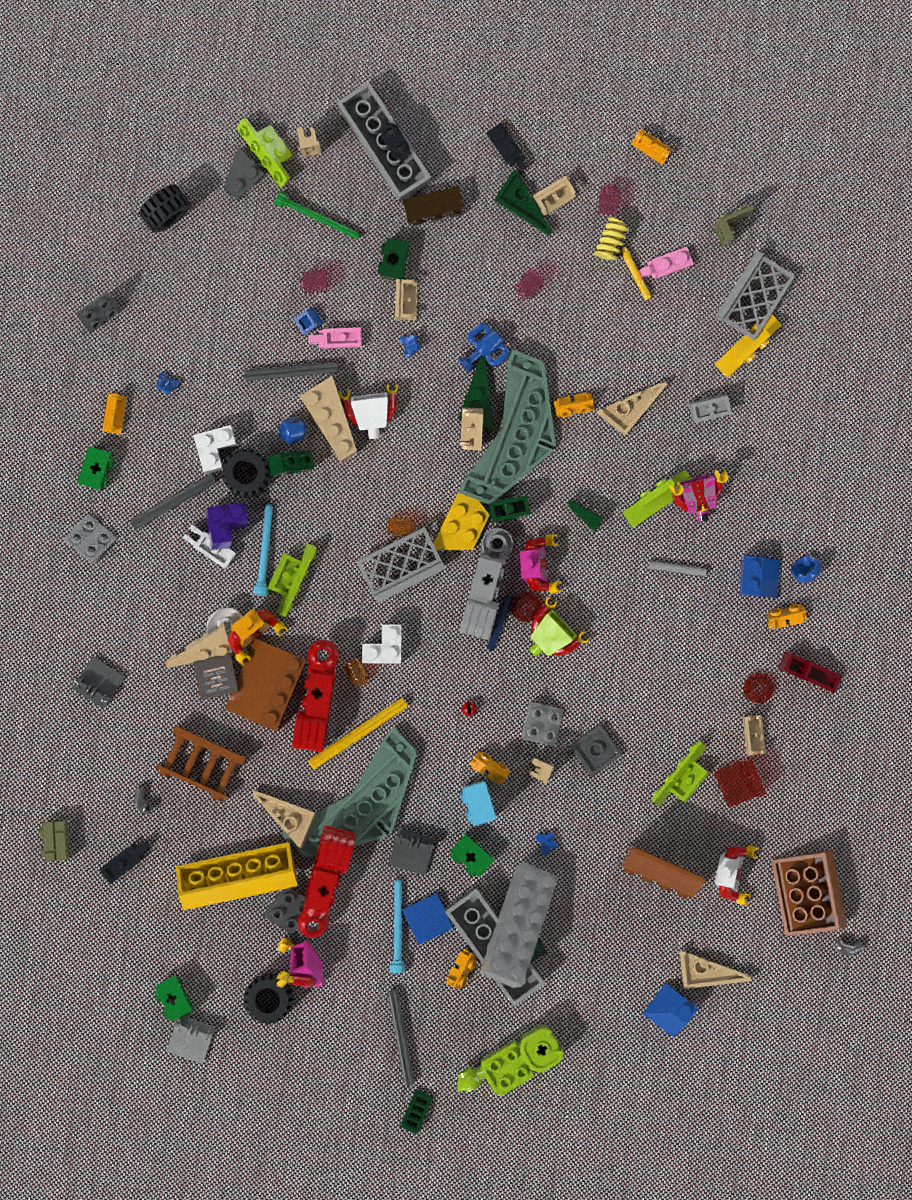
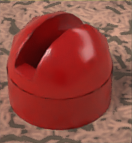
M467 701L462 705V713L465 716L471 717L477 712L476 704L471 701ZM467 704H471L472 714H468Z

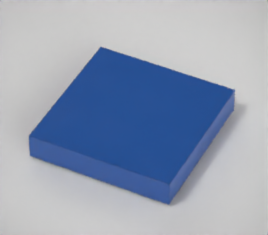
M437 893L402 909L418 945L453 929L452 923L445 913Z

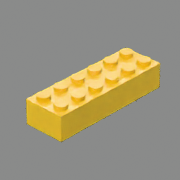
M290 842L176 866L178 896L183 910L298 886L294 855Z

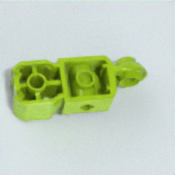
M538 1025L524 1033L520 1041L515 1042V1040H512L481 1059V1066L473 1069L470 1066L458 1073L457 1091L465 1090L470 1092L482 1084L481 1080L486 1078L494 1093L502 1096L533 1078L534 1071L545 1072L560 1063L564 1050L562 1047H559L555 1036L551 1033V1027ZM539 1045L546 1046L543 1052H537Z

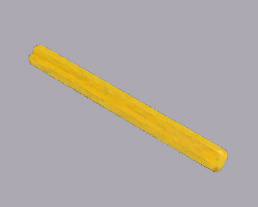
M400 698L324 749L323 752H320L308 761L313 769H317L408 707L406 701Z

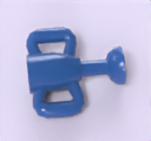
M480 323L467 335L468 341L476 346V351L468 358H458V361L470 373L473 368L472 363L479 357L485 356L487 362L491 366L496 367L509 357L510 351L496 331L491 330L487 324ZM482 330H485L486 335L480 341L474 339ZM498 349L503 350L497 358L492 359V353Z

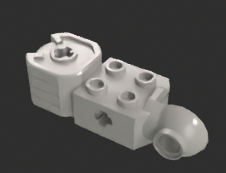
M502 528L489 530L482 539V551L459 630L461 633H467L479 638L482 637L486 640L490 638L499 606L498 603L492 601V598L496 599L499 587H496L497 580L501 581L504 573V568H501V566H505L507 556L513 549L512 536ZM500 539L503 542V547L500 549L493 548L492 541ZM486 577H489L491 580L489 584H486L484 581Z

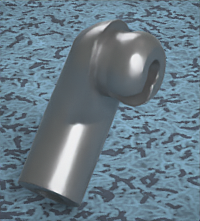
M136 787L134 806L140 813L149 814L152 811V806L144 798L145 788Z
M839 939L834 944L836 951L846 956H851L864 949L860 940L849 945L844 943V940Z

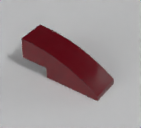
M784 652L778 666V670L832 693L836 692L842 678L840 674L789 652Z

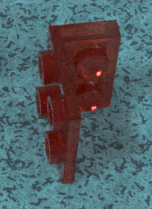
M752 758L714 772L727 807L766 795Z

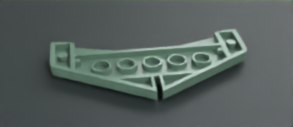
M514 349L511 350L507 365L502 429L461 483L458 493L485 504L493 503L554 451L551 448L538 444L541 441L556 447L546 371L542 361Z
M393 727L384 737L352 794L316 813L303 848H299L285 831L282 835L306 858L316 856L321 835L326 825L346 830L347 832H354V846L389 837L377 823L380 821L392 834L414 765L416 750Z

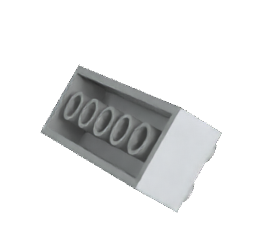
M369 82L337 102L339 111L399 203L431 183V176L408 141L407 143L410 147L409 156L404 160H396L392 157L382 139L381 130L384 125L388 123L396 124V122ZM388 130L387 134L393 135L394 131ZM399 146L396 150L402 152L404 148Z
M526 862L516 866L480 974L512 988L523 985L558 880L557 876Z
M476 887L445 909V913L483 964L498 917ZM531 962L522 986L512 988L495 980L513 1007L545 984Z

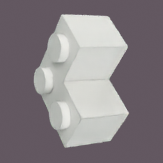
M229 425L193 435L203 472L209 474L223 470L219 451L237 446L232 426Z
M382 625V644H362V663L401 664L402 625Z

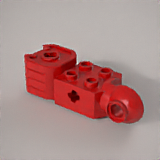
M326 639L314 642L308 651V673H310V677L306 676L305 688H308L307 696H303L302 707H305V711H297L292 748L308 749L317 752H323L325 749L336 675L335 667L339 660L337 646L332 641ZM321 650H327L329 654L328 659L325 661H321L318 658V653ZM318 690L322 693L319 697L315 695V692Z
M327 825L323 829L305 892L303 911L300 913L297 921L299 931L309 938L322 936L329 927L328 917L331 906H333L335 901V888L339 887L340 873L346 874L355 844L354 832H347L346 830L332 828ZM311 921L318 923L316 927H310L308 924Z

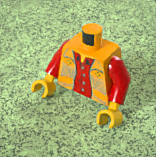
M252 609L231 626L228 643L236 654V660L243 666L245 658L249 661L251 660L250 656L243 651V648L267 629L273 626L278 636H282L279 632L281 629L288 631L283 621H278L267 609L259 611Z

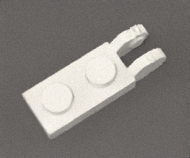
M191 525L189 528L194 533L201 536L200 539L196 542L189 535H184L182 538L194 545L195 549L226 569L236 553L229 548L211 550L209 534Z

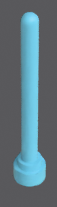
M271 504L265 506L258 583H256L253 589L254 595L268 596L269 594L266 574L273 511Z
M400 879L395 880L394 960L390 964V973H405V964L402 961V881Z

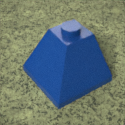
M665 982L642 1014L674 1037L688 1024L697 1012L698 1007Z

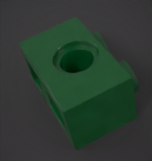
M387 238L386 243H382L381 254H384L383 262L379 261L378 273H381V279L396 281V279L404 280L410 248L409 241ZM390 256H397L399 260L396 264H390L388 259Z
M311 450L279 453L267 457L270 476L300 474L315 469Z
M527 495L489 503L493 524L531 515Z

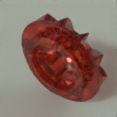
M521 592L512 599L511 613L518 621L531 622L534 615L541 608V603L535 594ZM526 599H528V605L534 609L527 610L524 615L523 608L517 605H523Z
M763 673L751 674L743 684L744 695L753 703H765L772 697L774 692L773 682L769 676ZM755 680L759 685H766L762 689V696L758 691L751 692L756 687Z

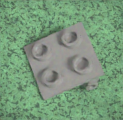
M89 514L63 538L65 542L92 564L96 563L100 559L99 557L117 539L116 536Z
M530 701L521 739L555 747L564 709Z
M185 1016L176 1021L166 1051L203 1064L216 1027Z

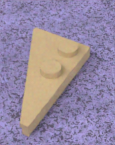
M658 383L644 391L633 394L626 399L598 410L597 414L626 436L667 386V383Z
M220 623L218 629L212 633H205L201 638L187 645L186 650L179 655L176 653L166 660L167 668L233 654L232 648L228 643L225 623Z
M254 790L253 796L296 845L299 848H303L316 813Z
M679 951L684 989L751 981V977L748 974L685 951Z

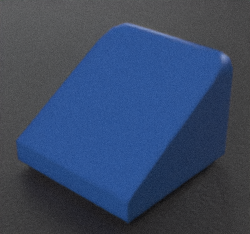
M315 308L305 310L294 319L303 335L308 334L323 324Z

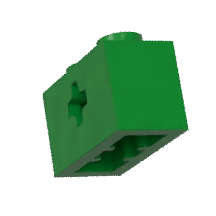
M89 446L77 483L102 491L103 487L106 488L109 480L107 473L109 469L113 468L115 461L113 454ZM99 464L101 471H97L95 474L93 468L98 467Z
M466 833L450 850L452 853L450 857L458 864L462 862L467 866L465 870L472 877L475 875L480 877L494 861V858ZM467 852L470 853V854H471L472 852L475 853V855H474L475 860H474V861H473V860H469V861L466 860V859H467V855H466Z
M173 976L154 986L156 989L154 992L158 1002H162L164 1006L163 1013L167 1020L170 1019L172 1022H175L195 1011L179 976ZM171 995L177 997V999L174 1000L175 1004L170 1003V1000L172 999Z

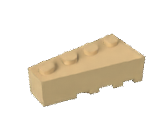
M333 376L302 394L300 398L340 462L343 463L358 452Z

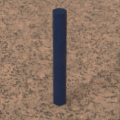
M506 595L486 648L488 650L494 651L513 599L509 595Z

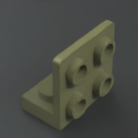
M746 204L737 208L736 212L731 215L728 212L719 216V220L716 221L717 223L714 226V231L722 248L730 246L734 240L735 231L731 224L749 217L754 210L753 205L747 207Z

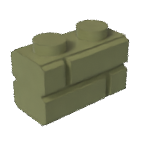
M68 821L43 822V826H40L39 829L40 838H43L44 846L40 848L41 857H44V861L69 860Z

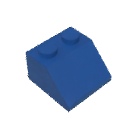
M743 556L741 559L739 595L777 598L780 560Z

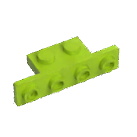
M243 118L237 126L239 134L257 155L262 165L271 174L273 180L280 188L284 187L289 181L290 176L281 164L291 159L293 154L271 125L256 132L247 118Z
M683 470L668 481L664 478L656 484L657 488L651 492L648 489L640 495L641 499L624 510L623 515L632 527L637 526L673 501L672 491L669 488L670 485L675 488V483L678 481L682 482L692 478L686 470Z
M307 543L300 560L287 554H282L268 586V589L284 595L276 611L277 614L286 617L290 613L293 606L292 602L300 592V584L308 574V566L316 556V546Z
M698 741V743H695L690 748V753L686 758L680 760L677 769L667 776L665 784L653 794L651 801L658 807L661 806L670 793H673L686 803L710 774L696 763L707 749L701 741Z

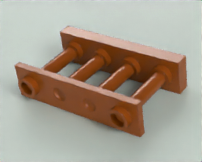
M175 726L172 733L176 735V741L165 765L157 764L156 769L160 770L159 774L168 778L172 775L212 794L211 797L220 802L223 799L228 800L229 796L224 794L235 767H238L239 764L244 765L247 757L184 728ZM189 740L193 742L192 746L194 748L182 774L171 770L183 742ZM206 748L211 751V757L198 782L189 778V775L200 751ZM224 756L228 758L227 762L229 764L217 790L206 786L218 758Z

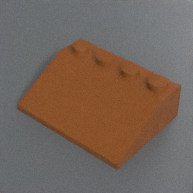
M255 639L248 652L251 660L245 659L244 666H242L237 678L239 692L230 695L225 709L264 727L278 731L308 660Z
M631 844L621 863V866L624 867V872L633 876L635 873L642 875V880L651 884L652 881L660 883V888L670 891V888L678 891L676 895L685 899L688 896L693 898L706 881L699 874Z
M833 850L771 860L785 936L840 930L847 926Z

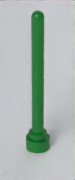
M281 190L278 193L274 205L285 208L288 206L354 239L360 238L359 232L291 200L287 196L288 194Z

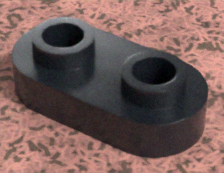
M394 123L384 125L381 130V136L392 157L396 160L406 159L409 156L410 147L401 130ZM393 130L394 134L388 135L387 131ZM401 146L404 148V150L402 152H398L396 150L397 147Z

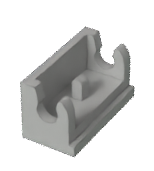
M726 394L688 402V407L692 414L691 419L694 423L732 414L729 398Z

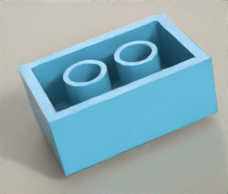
M485 780L462 786L463 791H460V796L463 804L467 803L469 809L466 810V815L469 823L473 822L474 826L496 820Z

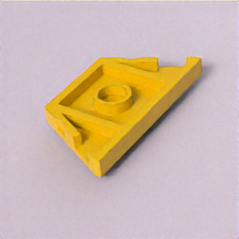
M460 493L457 494L433 543L436 550L474 549L490 516L478 500Z

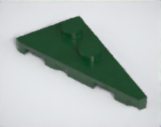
M514 169L495 197L494 202L550 237L552 231L548 223L540 213L538 206L532 196H530L518 172Z
M481 356L462 407L483 408V429L493 432L485 357ZM461 409L460 414H459V417H458V420H461V421H462V409Z

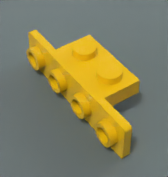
M771 314L755 341L744 335L715 366L727 378L730 377L745 361L749 363L756 356L754 352L758 348L762 350L770 342L768 338L781 326V323ZM755 324L749 330L753 335L757 330V325Z

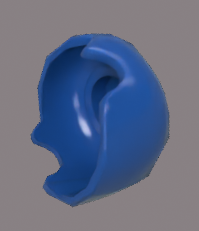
M810 555L798 559L791 566L792 575L801 583L814 581L822 571L821 563L817 558L814 560Z

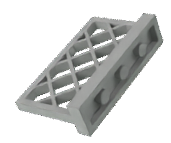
M758 250L715 316L717 320L725 322L754 341L795 277L789 271L764 257V254ZM763 262L771 267L772 273L761 275L760 267ZM784 274L789 279L786 284L778 285L776 275ZM773 276L775 286L764 288L762 278ZM760 279L762 289L751 291L750 282ZM776 289L777 299L768 301L765 291ZM763 292L765 302L754 304L752 294ZM750 295L752 305L741 307L740 298ZM766 305V316L757 317L755 307ZM753 308L755 318L744 321L742 310ZM739 311L741 316L740 322L734 323L728 319L732 312ZM756 321L757 330L754 335L747 331L745 323Z
M425 527L356 561L377 603L446 569ZM422 532L426 537L424 546L414 543L415 537ZM406 543L410 545L407 555L396 552L399 544ZM412 546L423 549L420 559L409 556ZM425 550L433 552L436 559L431 562L423 561L422 558ZM385 551L393 553L390 563L379 561L381 553ZM395 554L406 557L402 568L392 565ZM408 558L418 561L417 568L413 571L405 569ZM367 560L374 561L373 571L364 570L361 563ZM378 563L388 566L385 576L375 573ZM391 567L401 570L399 578L395 580L388 578ZM376 576L384 579L382 586L374 590L371 584L373 577Z

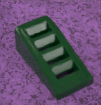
M569 500L566 505L595 532L603 518L576 502Z
M416 1089L400 1123V1127L418 1134L433 1096ZM419 1097L423 1100H426L427 1103H421L417 1101L416 1098ZM413 1105L424 1108L423 1112L413 1108ZM410 1112L419 1115L420 1119L409 1115ZM408 1119L410 1121L417 1123V1125L413 1126L407 1123L406 1121Z

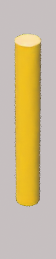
M627 247L620 249L645 301L651 299L652 296Z

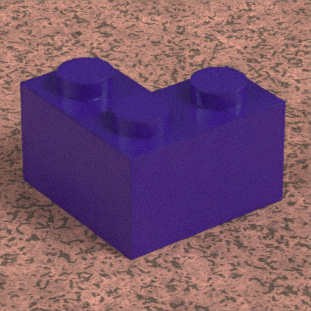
M245 503L207 507L206 520L211 550L230 548L232 543L230 530L247 527L248 517Z

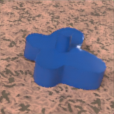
M415 334L400 337V342L406 347L404 351L405 357H412L415 351L421 349L420 344L417 343L418 336Z
M161 372L156 383V389L163 390L165 394L169 395L172 390L178 389L180 382L178 380H169L167 374Z
M552 832L547 833V835L537 834L535 836L536 841L542 845V855H547L552 848H557Z

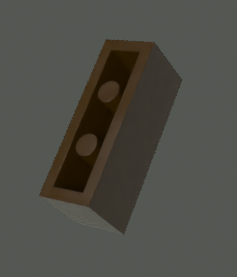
M459 186L403 199L408 225H413V227L421 226L425 221L429 220L431 222L441 221L442 217L450 216V218L458 217L464 212Z

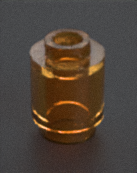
M395 516L388 518L387 533H391L392 536L404 537L414 532L415 523L412 522V518Z
M355 658L344 664L345 672L353 686L357 685V687L368 683L367 678L370 676L362 661Z

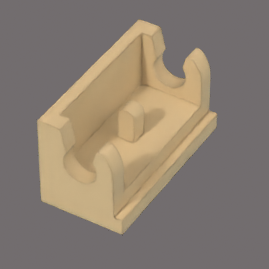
M302 127L297 128L303 157L322 154L315 130L310 127L311 136L307 137L304 136Z
M564 176L534 194L533 200L544 217L576 198V192L567 176Z
M396 279L395 320L416 321L418 283L415 280Z
M462 407L460 446L466 450L481 451L483 408Z
M762 715L742 717L746 755L765 754Z
M533 757L531 763L539 766L540 769L535 768V771L538 773L529 771V773L533 777L542 780V783L547 784L554 766Z

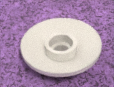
M233 608L219 609L209 618L207 632L212 633L219 628L220 623L226 621L225 627L229 637L231 626L242 618V615Z

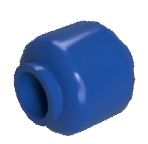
M300 417L284 419L281 425L278 426L280 438L285 440L286 443L303 441L305 433H308L307 423L303 422Z

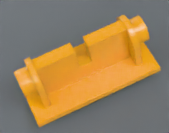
M642 128L631 143V145L661 165L664 164L673 150Z
M114 393L108 394L102 432L122 433L127 401L126 396Z
M587 393L574 395V402H571L570 396L557 398L554 401L556 418L593 411L592 395Z
M792 604L784 609L775 608L765 613L769 620V629L773 628V630L787 627L786 620L788 619L790 626L804 623L807 620V611L802 604Z
M479 750L470 762L472 769L482 775L488 770L487 778L497 785L498 783L502 785L510 773V770L504 764L497 763L487 753L480 752Z
M465 948L463 951H460L455 961V964L459 965L460 968L457 969L452 966L446 978V983L453 986L452 988L461 990L468 982L470 971L477 964L476 954L470 953Z

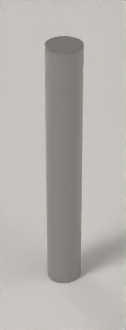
M649 561L650 569L706 576L707 568Z

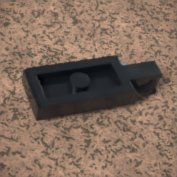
M502 122L486 132V136L507 165L510 167L515 166L519 173L526 170L527 166L522 161L525 156Z
M147 841L138 847L134 843L99 870L107 881L112 884L145 858L143 853L150 848V845Z

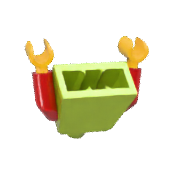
M551 597L546 599L545 606H542L533 617L531 626L533 633L530 637L535 643L529 650L534 656H538L542 651L547 656L552 654L555 656L567 655L577 649L580 643L584 644L590 640V638H587L583 641L581 635L585 632L576 635L552 610L555 608L557 601L554 605L550 606L548 601Z

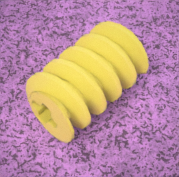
M610 217L608 218L610 223L605 225L607 230L602 232L604 237L599 239L601 244H598L596 247L598 251H595L594 254L605 260H617L614 253H620L617 246H623L620 239H626V236L622 233L629 232V229L625 227L622 221Z

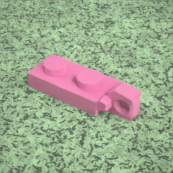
M685 247L647 262L648 266L640 269L639 272L642 278L652 275L653 279H658L691 267L694 264L688 248Z
M361 328L323 329L318 331V335H309V344H319V348L324 349L362 348Z

